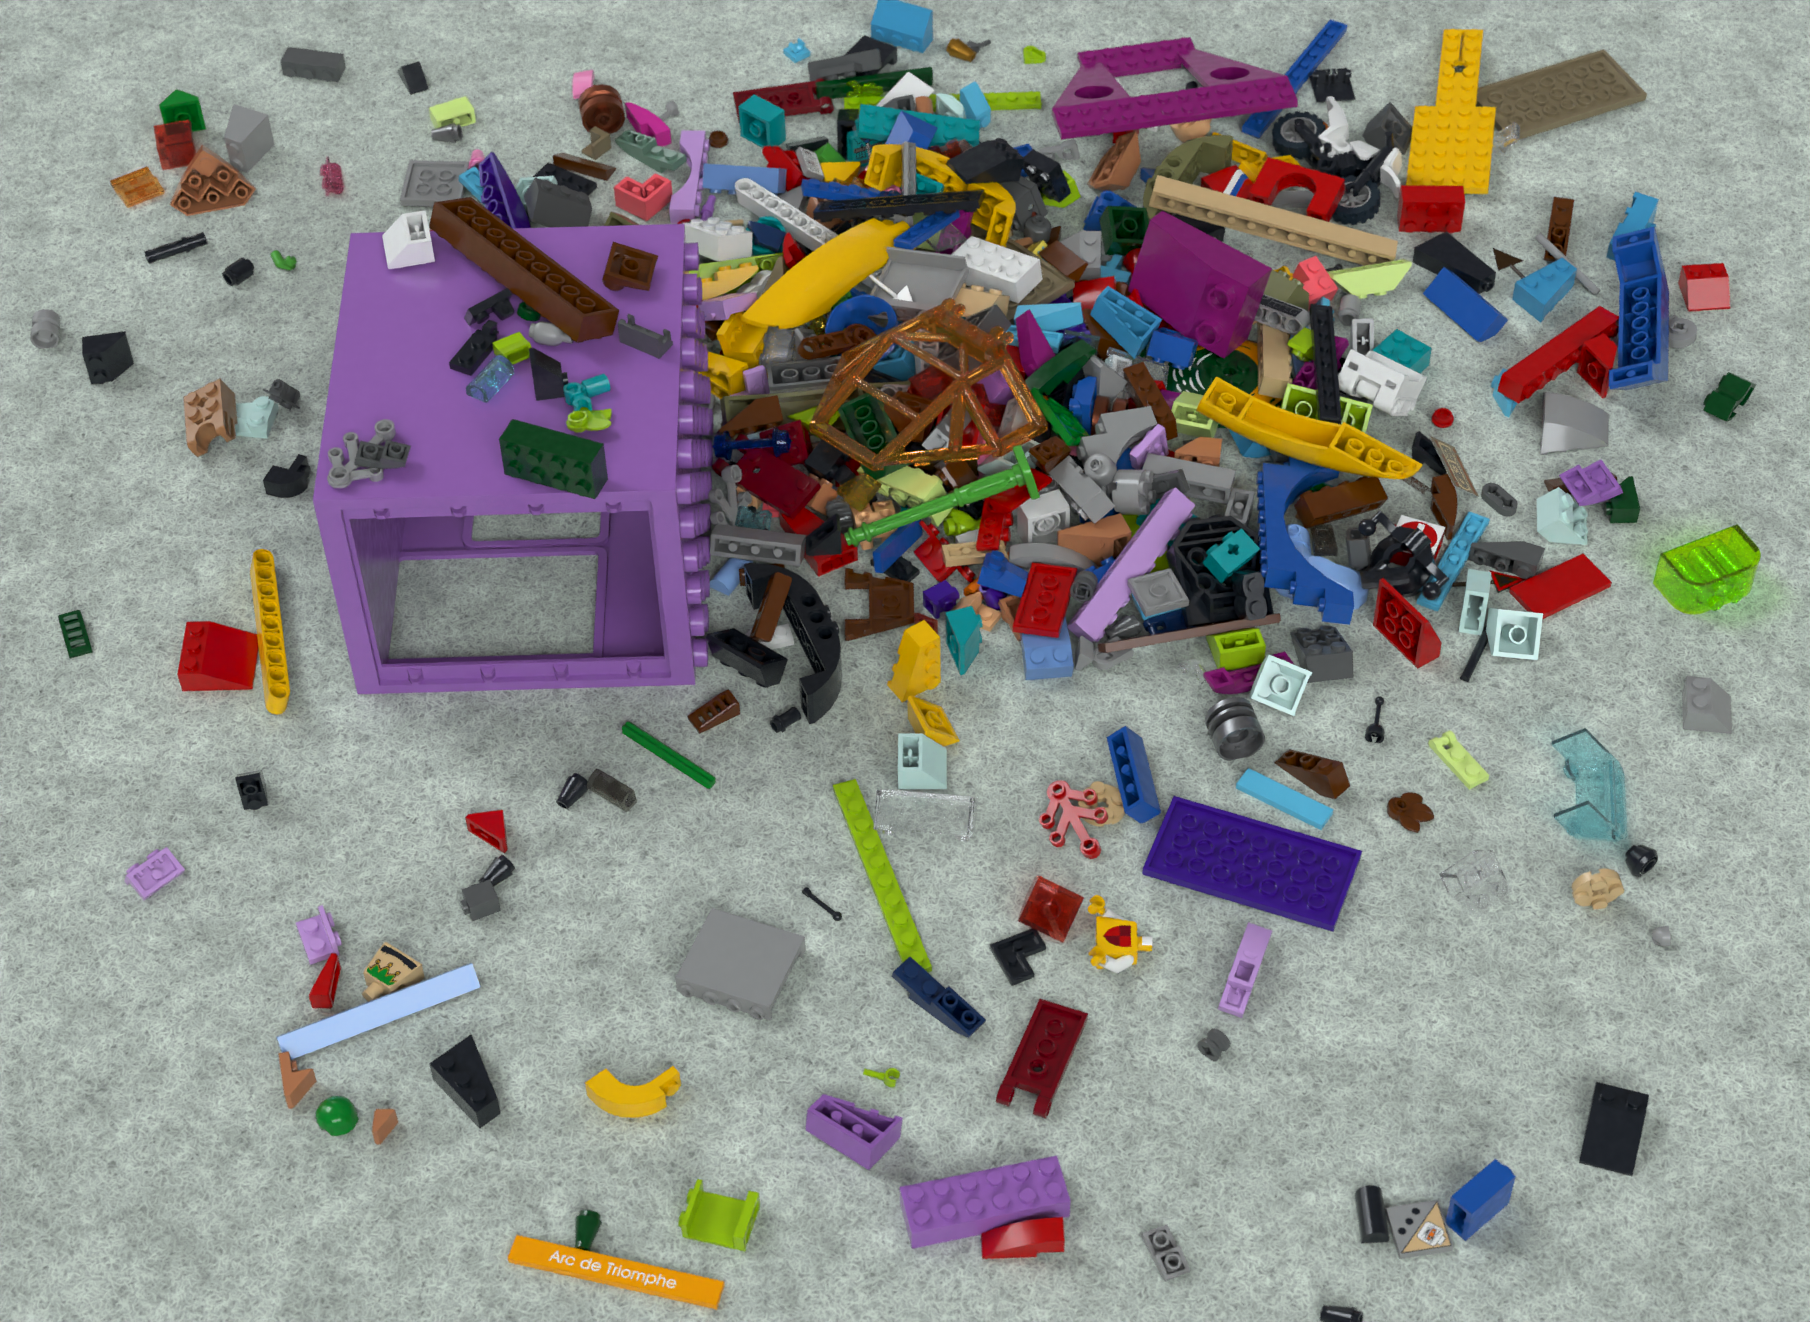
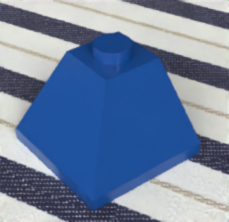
M901 110L885 144L902 145L903 142L916 143V147L928 150L938 128Z

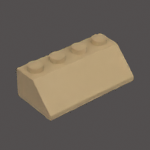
M963 283L949 314L968 317L997 304L1004 315L1007 316L1010 296L1002 295V290L990 289L988 292L984 291L983 286L972 285L969 288L966 287V283Z

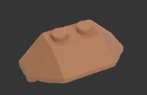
M1136 131L1119 136L1116 140L1117 143L1109 148L1099 161L1087 183L1090 188L1116 191L1129 187L1141 163L1138 134Z

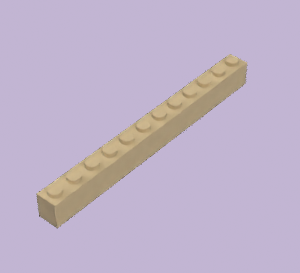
M1159 175L1156 177L1149 206L1364 266L1394 261L1398 245L1396 240Z

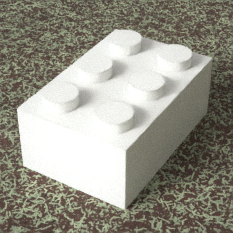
M709 217L707 221L692 219L691 223H682L685 224L686 243L698 242L699 255L715 261L752 257L753 232L744 230L743 226H733L731 222L726 221L721 222L720 218Z

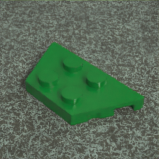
M1032 388L1029 394L1043 412V418L1052 424V430L1061 436L1068 446H1079L1082 437L1090 436L1071 411L1051 397L1046 400L1038 388Z

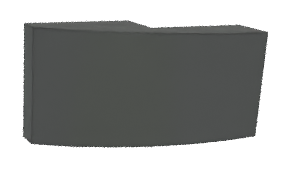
M386 440L385 446L360 441L354 465L378 469L405 467L411 446Z

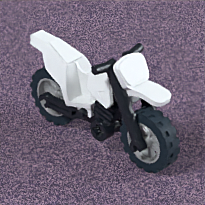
M1332 96L1326 99L1329 117L1328 129H1326L1321 118L1319 119L1316 114L1311 115L1310 112L1306 111L1304 113L1295 111L1293 114L1287 113L1284 117L1278 118V122H1275L1272 128V143L1276 152H1280L1281 156L1291 155L1293 158H1298V160L1304 158L1312 168L1322 173L1345 179V193L1332 216L1334 221H1340L1344 225L1348 223L1357 225V223L1361 222L1362 224L1367 222L1368 219H1373L1374 214L1379 212L1380 190L1378 187L1381 183L1389 187L1395 197L1399 198L1401 184L1397 175L1401 170L1402 155L1398 148H1394L1392 131L1385 132V146L1382 150L1361 141L1348 143L1349 128L1344 110Z

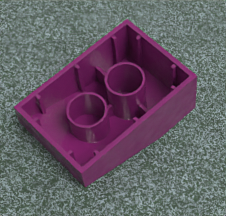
M1161 211L1150 219L1128 291L1131 293L1134 288L1138 289L1141 301L1182 335L1197 340L1198 345L1225 358L1248 339L1272 268L1176 217Z

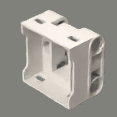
M1350 349L1338 375L1339 390L1358 398L1365 397L1374 402L1375 408L1391 416H1408L1407 413L1415 408L1417 398L1427 377L1375 351H1369L1366 355H1362L1356 352L1357 350Z

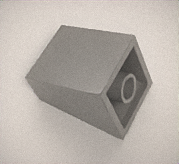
M236 104L232 106L224 136L229 161L238 171L241 170L248 173L275 145L270 121L267 114Z

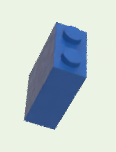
M1494 1159L1451 1196L1445 1221L1446 1225L1464 1241L1469 1239L1509 1204L1516 1178L1512 1170Z

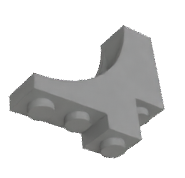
M1151 406L1100 414L1098 423L1095 425L1096 435L1082 437L1079 446L1076 448L1077 457L1082 461L1083 467L1087 458L1095 453L1107 455L1116 464L1127 448L1144 439L1146 433L1149 430H1153L1157 425ZM1112 481L1108 485L1099 487L1113 503L1112 490H1117L1116 482Z

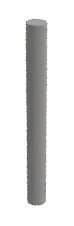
M1542 233L1535 237L1556 260L1563 257L1577 268ZM1577 268L1575 278L1594 296L1598 294L1600 289Z

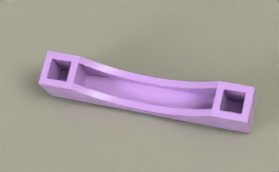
M681 131L680 153L686 155V163L690 167L691 173L685 185L671 196L669 212L670 222L673 224H677L683 219L692 220L700 217V205L698 204H702V191L700 190H704L702 188L704 164H708V152L706 151L710 150V140L706 139L705 131Z

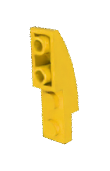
M749 262L739 264L740 268L731 269V266L720 267L719 272L714 273L715 281H712V277L701 279L702 300L712 299L735 289L758 270V265L752 266V263Z

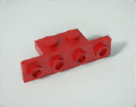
M990 497L984 500L976 543L977 551L999 550L1001 540L1004 541L1006 547L1007 542H1010L1011 539L1009 527L1013 526V513H994L989 500Z
M921 520L919 524L930 537L914 553L934 578L940 583L957 569L969 583L973 582V577L976 574L967 565L965 567L963 565L945 566L942 545L950 543L944 537L939 538L938 534L940 531L932 523L927 525Z

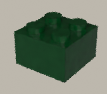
M1106 207L1100 217L1105 255L1118 254L1126 256L1130 251L1142 247L1149 225L1147 208Z

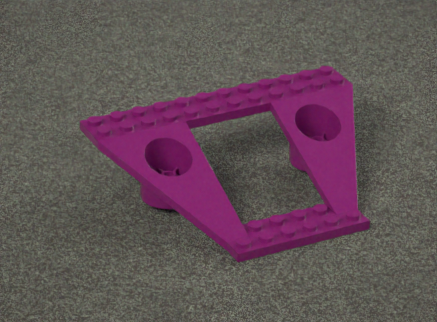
M1191 37L1078 52L1077 58L1081 67L1052 107V116L1059 136L1063 140L1293 108L1298 106V99L1287 75L1197 50ZM1182 63L1203 87L1130 97L1114 77L1179 69Z

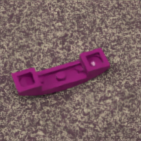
M1285 651L1272 655L1294 665ZM1261 664L1227 672L1223 667L1204 672L1203 677L1215 693H1246L1251 691Z

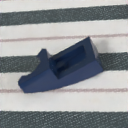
M749 221L747 224V228L753 232L752 236L755 245L758 244L775 253L778 252L786 232L754 221Z

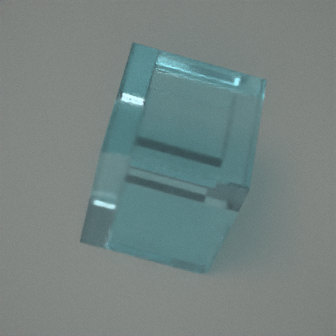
M743 505L738 506L735 525L737 527L770 530L772 513L768 510L753 513Z

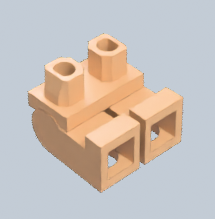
M892 500L872 502V509L869 503L850 505L854 529L861 527L862 522L869 524L896 514ZM897 528L872 537L871 542L867 540L860 542L862 550L874 548L873 538L881 537L882 544Z

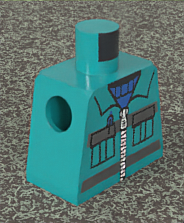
M859 119L855 120L856 130L847 133V162H860L861 168L868 166L872 147L884 143L881 140L859 138Z

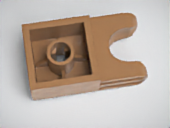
M220 378L183 397L186 442L188 448L196 457L206 454L210 442L219 435L225 439L226 443L236 438L235 424H237L235 393Z

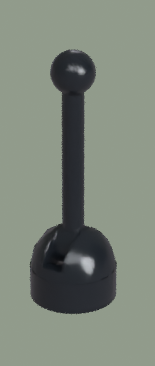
M1378 696L1375 699L1377 706L1374 723L1370 724L1365 732L1367 742H1372V737H1378L1375 743H1382L1384 741L1385 731L1383 726L1379 725L1381 705L1384 704V698Z

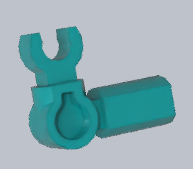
M605 374L583 380L581 384L571 382L563 387L565 401L568 405L573 406L574 411H580L582 407H587L591 411L592 402L590 398L611 390L609 379Z

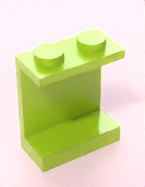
M697 1179L694 1189L690 1188L688 1191L687 1209L682 1211L679 1217L678 1226L682 1229V1237L745 1251L760 1208L759 1193L748 1191L746 1200L705 1192L703 1181Z

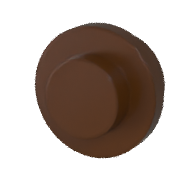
M721 130L713 131L708 138L710 146L714 148H722L728 144V137Z

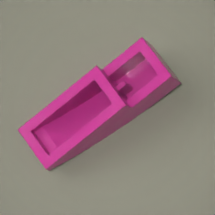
M625 102L626 118L637 133L656 138L657 145L661 147L672 144L670 129L658 116L639 105Z

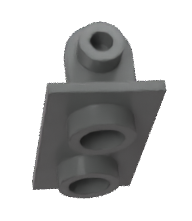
M281 379L274 380L270 390L263 388V391L270 395L269 399L279 403L280 406L289 410L292 407L300 409L296 405L300 398V392Z

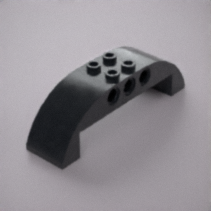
M762 563L744 564L746 595L754 610L760 607L771 575L779 572L792 578L783 610L815 673L799 678L802 711L809 724L815 723L832 708L841 690L842 661L837 622L831 620V612L828 605L823 604L817 591L800 575L775 565Z

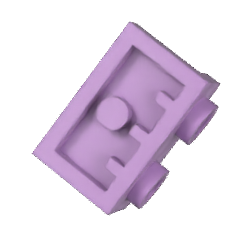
M167 847L161 851L156 849L147 856V861L139 865V863H136L126 871L127 875L124 882L127 885L131 884L139 896L145 900L184 873L185 869Z
M323 905L318 906L320 915L296 922L310 965L328 959L331 953L339 955L337 946L342 945L338 932H332L331 927L335 926L330 912L325 913Z

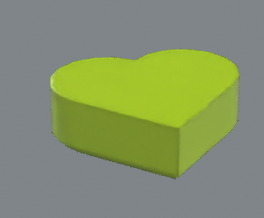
M1027 46L1023 49L1024 64H1037L1046 61V53L1038 50L1035 46Z

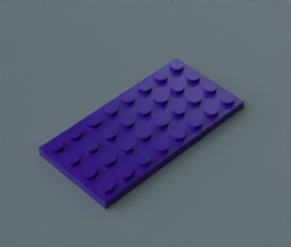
M1173 796L1143 866L1142 875L1334 932L1362 857V851Z

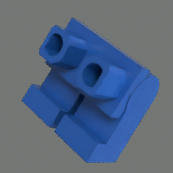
M1103 191L1099 197L1096 196L1084 220L1085 225L1083 229L1085 231H1101L1100 217L1107 206H1136L1112 191Z

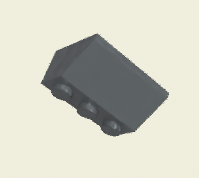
M534 178L524 194L531 222L549 228L589 226L592 212L589 195L584 192L571 190L566 186L553 184L548 180Z

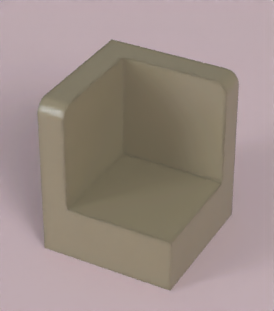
M596 126L590 130L591 143L582 149L581 153L597 160L611 149L610 134Z

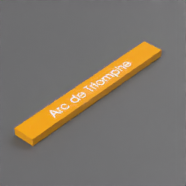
M516 1235L508 1255L509 1263L712 1309L718 1308L725 1287L724 1281Z

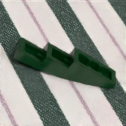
M1081 339L1043 364L1015 390L1013 395L1017 397L1023 394L1035 402L1029 392L1033 387H1036L1040 390L1041 394L1044 392L1049 396L1062 380L1068 384L1097 351Z

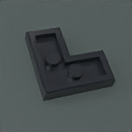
M1034 927L990 944V950L1009 983L1013 986L1035 977V973L1026 957L1046 950V945Z

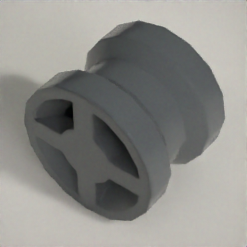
M1212 1028L1207 1033V1038H1202L1198 1042L1197 1047L1201 1054L1216 1062L1221 1057V1052L1228 1050L1231 1043L1222 1031Z

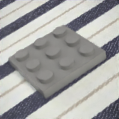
M409 160L400 197L401 206L433 207L434 202L463 198L465 187L459 182V175L469 170V162Z

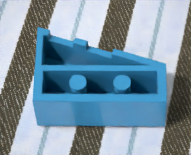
M1635 191L1631 208L1627 207L1625 211L1627 216L1623 223H1619L1613 237L1650 227H1655L1656 229L1654 220L1659 199ZM1612 237L1608 246L1606 258L1615 261L1614 254L1612 252Z
M1562 257L1515 282L1512 300L1541 323L1544 317L1554 309V306L1574 286L1577 268Z
M1109 286L1097 297L1090 314L1134 359L1151 341L1153 330L1158 329L1162 321L1158 316Z

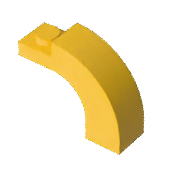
M674 1066L652 1081L638 1086L621 1083L605 1068L585 1082L587 1096L602 1110L615 1116L636 1118L648 1116L666 1108L665 1096L674 1095L681 1086L680 1073Z

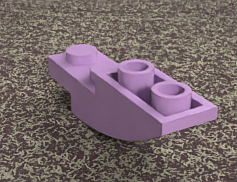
M1248 923L1218 1010L1240 1018L1243 1017L1272 930Z

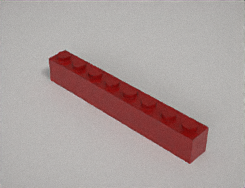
M1598 306L1505 371L1501 376L1497 391L1518 404L1526 398H1530L1534 392L1543 389L1548 382L1554 381L1562 372L1568 371L1572 365L1579 363L1583 342L1605 334L1609 339L1611 337L1614 338L1619 332V316Z

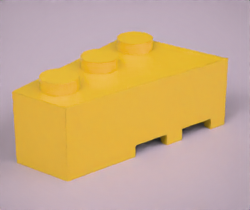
M708 351V371L698 373L710 377L711 394L722 399L724 396H730L746 390L743 371L749 369L748 363Z
M923 620L904 630L897 651L900 655L898 663L893 664L892 671L894 675L892 681L887 682V686L902 703L910 695L916 696L927 689L932 690L941 683L940 636Z

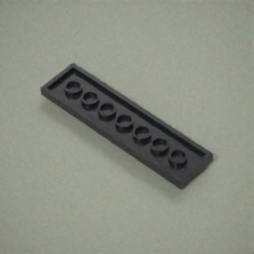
M984 190L820 201L813 211L814 220H820V222H830L837 218H840L841 221H849L853 217H861V219L867 220L882 215V218L894 217V214H902L904 217L915 215V213L922 212L923 215H933L937 211H944L945 214L955 213L956 210L974 212L980 208L985 196Z

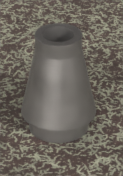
M452 123L432 129L431 136L433 141L456 143L462 140V128L460 125Z

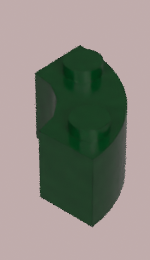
M1728 372L1727 375H1723L1719 387L1706 396L1703 402L1705 406L1703 411L1726 422L1730 421L1737 414L1733 411L1738 405H1745L1757 384Z

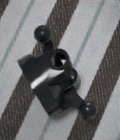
M1380 510L1371 519H1363L1358 526V530L1363 536L1373 535L1378 522L1390 534L1381 540L1372 551L1370 570L1389 568L1388 565L1393 555L1408 551L1413 555L1405 566L1409 576V583L1392 587L1404 598L1415 596L1421 591L1428 600L1438 598L1441 592L1440 588L1449 578L1435 565L1434 554L1430 546L1432 541L1418 527L1415 530L1401 526L1396 527ZM1433 576L1437 579L1436 582H1431Z

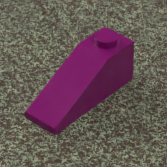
M1030 309L1015 319L1021 365L1028 377L1048 360L1056 356Z

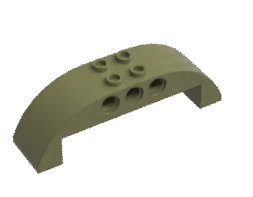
M1213 135L1196 138L1179 145L1165 157L1161 165L1156 167L1152 178L1147 180L1143 195L1142 207L1147 208L1149 222L1158 213L1164 211L1149 206L1157 175L1193 184L1200 172L1212 174L1230 167L1233 136ZM1164 211L1170 215H1173L1172 212Z

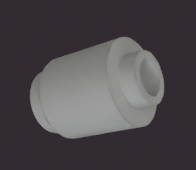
M1348 294L1341 298L1338 318L1342 324L1351 326L1352 319H1359L1361 309L1359 297Z

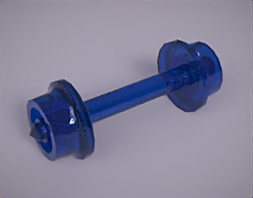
M778 427L773 428L772 438L731 441L729 431H724L723 434L714 436L712 448L716 458H725L726 460H731L732 450L773 447L775 456L780 457L781 454L790 452L792 440L788 430H779Z

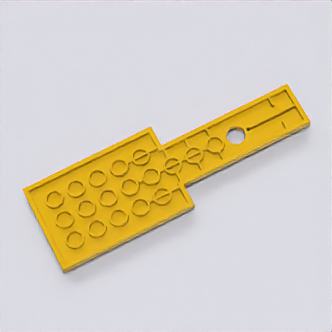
M1444 29L1435 106H1415L1406 185L1463 186L1464 194H1488L1496 107H1476L1483 30ZM1462 65L1466 68L1463 69V72L1458 73L1455 72L1453 67Z

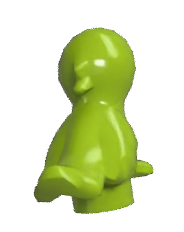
M953 508L943 520L945 535H954L955 541V536L979 529L981 518L975 520L969 514Z

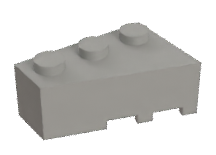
M1067 456L1049 472L1050 476L1066 494L1064 498L1067 503L1085 521L1089 518L1095 524L1115 507L1103 490L1089 476L1087 477L1083 473V469L1070 456Z

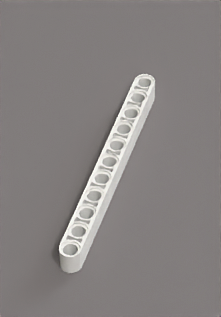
M742 178L735 183L737 199L740 205L759 217L769 216L778 219L784 226L786 234L790 232L795 240L812 251L838 236V234L751 179ZM884 267L875 271L871 275L878 279ZM869 276L861 281L872 289L876 284Z

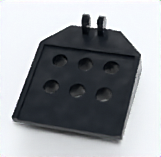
M1217 514L1207 519H1201L1200 517L1189 519L1166 553L1169 568L1172 569L1189 599V605L1181 608L1186 628L1241 619L1238 618L1234 609L1236 594L1232 589V575L1223 581L1226 584L1224 586L1203 564V561L1208 556L1206 552L1215 544L1220 546L1223 543L1222 539L1231 531L1235 534L1242 528L1259 547L1258 533L1231 515L1222 516ZM1261 550L1237 571L1253 570L1260 572L1261 564L1259 559ZM1264 587L1263 597L1267 604L1266 614H1271L1274 612L1269 588Z

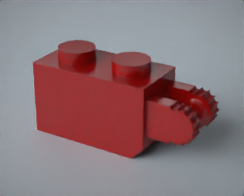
M764 146L762 155L769 162L767 168L787 169L786 192L801 186L803 179H810L803 175L795 151L783 150L779 146H773V148L771 146Z

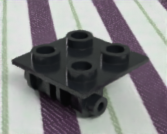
M1330 69L1311 72L1309 78L1316 102H1326L1329 96L1334 97L1336 101L1355 100L1349 78L1352 75L1351 69H1337V74L1336 69H1332V75H1330Z

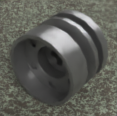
M1232 697L1224 699L1213 705L1205 715V724L1212 737L1215 749L1220 758L1231 761L1250 757L1260 750L1265 742V735L1257 720L1250 701L1245 698Z

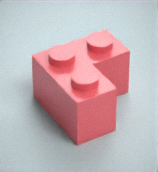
M655 173L642 184L626 176L614 186L616 206L648 221L671 201V180Z
M1317 256L1300 262L1292 275L1293 278L1304 284L1302 288L1309 293V309L1311 304H1316L1322 297L1332 301L1338 290V287L1330 278Z

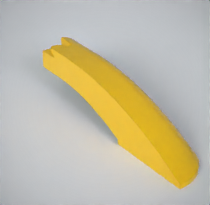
M872 218L841 233L817 248L786 272L742 315L741 320L763 328L778 326L779 329H789L803 325L830 312L831 307L847 292L886 265L889 259L886 248L894 247V239L911 227L905 221L894 224L891 220L879 221Z
M1215 377L1196 409L1200 414L1259 445L1291 458L1336 471L1376 478L1405 479L1415 475L1423 465L1345 422L1341 425L1289 412L1257 399L1218 377Z

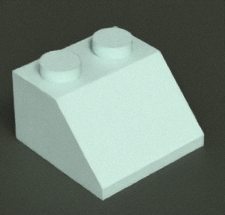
M1489 608L1486 633L1491 655L1538 660L1543 613Z

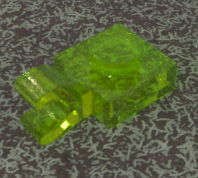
M854 80L846 83L847 86L854 88V92L849 91L847 93L849 97L883 95V87L876 86L875 83H865L864 86H860Z

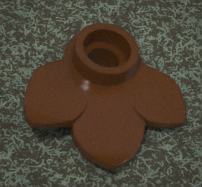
M1404 793L1400 798H1391L1387 803L1388 815L1392 819L1400 821L1405 829L1412 832H1419V822H1428L1435 817L1430 807L1422 803L1423 797L1417 793Z

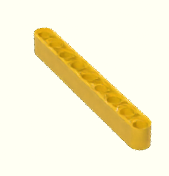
M258 549L253 553L250 579L266 709L270 713L278 715L287 709L290 686L274 557L270 551Z

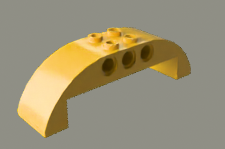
M881 144L872 147L864 184L879 191H883L892 185L901 187L902 145ZM916 147V173L944 184L943 192L984 190L985 198L980 208L974 211L971 223L988 231L985 241L1006 247L1016 210L1015 201L1010 193L997 182L966 184L946 165L947 161L951 158Z

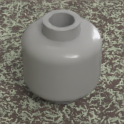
M1095 453L1087 458L1084 464L1085 475L1089 476L1098 486L1108 485L1114 480L1117 472L1116 464L1107 455Z

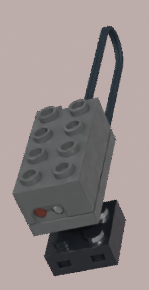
M929 147V149L936 153L944 155L948 158H953L952 156L941 151L938 148ZM1034 149L1023 157L1025 159L1022 169L1029 176L1030 180L1020 175L1019 181L997 182L1010 193L1015 201L1016 210L1011 228L1024 233L1025 222L1028 218L1036 215L1045 217L1048 214L1040 192L1048 199H1053L1059 203L1071 194L1060 163Z

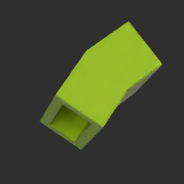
M520 331L493 342L494 354L506 367L530 358L529 348H532L531 344L523 337Z

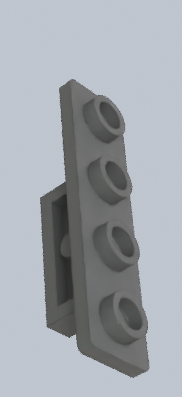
M879 49L808 62L810 81H815L819 78L827 79V81L836 80L841 76L851 78L855 77L857 73L882 68Z

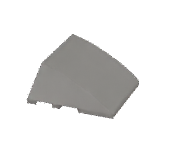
M1543 392L1540 455L1560 451L1561 453L1571 449L1584 450L1608 447L1609 414L1591 403L1571 396Z

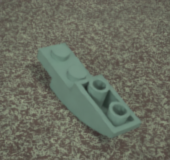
M626 130L614 139L615 143L629 156L659 173H663L667 169L675 171L687 162L685 154L658 146L656 138L632 130Z

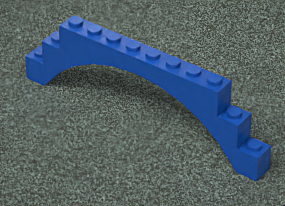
M1288 457V462H1284L1283 465L1263 463L1262 471L1257 472L1256 485H1258V536L1260 537L1259 548L1261 550L1259 563L1261 564L1260 573L1264 578V587L1289 590V594L1292 595L1293 604L1317 607V611L1321 612L1322 622L1350 625L1354 610L1353 592L1326 577L1303 557L1287 533L1284 520L1288 507L1301 494L1317 484L1338 478L1340 471L1316 466Z

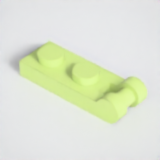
M1449 730L1443 733L1440 738L1435 737L1429 740V747L1469 790L1489 780V774L1456 740V736L1452 731ZM1448 745L1450 748L1446 750L1443 746Z

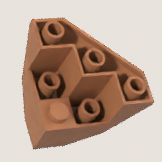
M201 145L180 179L170 205L186 216L244 206L256 188L235 167L204 145Z

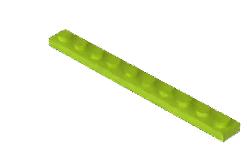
M1040 91L983 93L991 110L1041 109L1042 105ZM931 94L929 98L932 100L933 112H936V95ZM949 94L960 102V94ZM885 96L845 97L844 109H860V104L876 106Z
M856 779L834 784V794L901 962L903 963L911 957L923 969L931 972V963Z

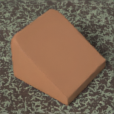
M376 1109L374 1111L372 1133L376 1145H380L398 1124L395 1109Z

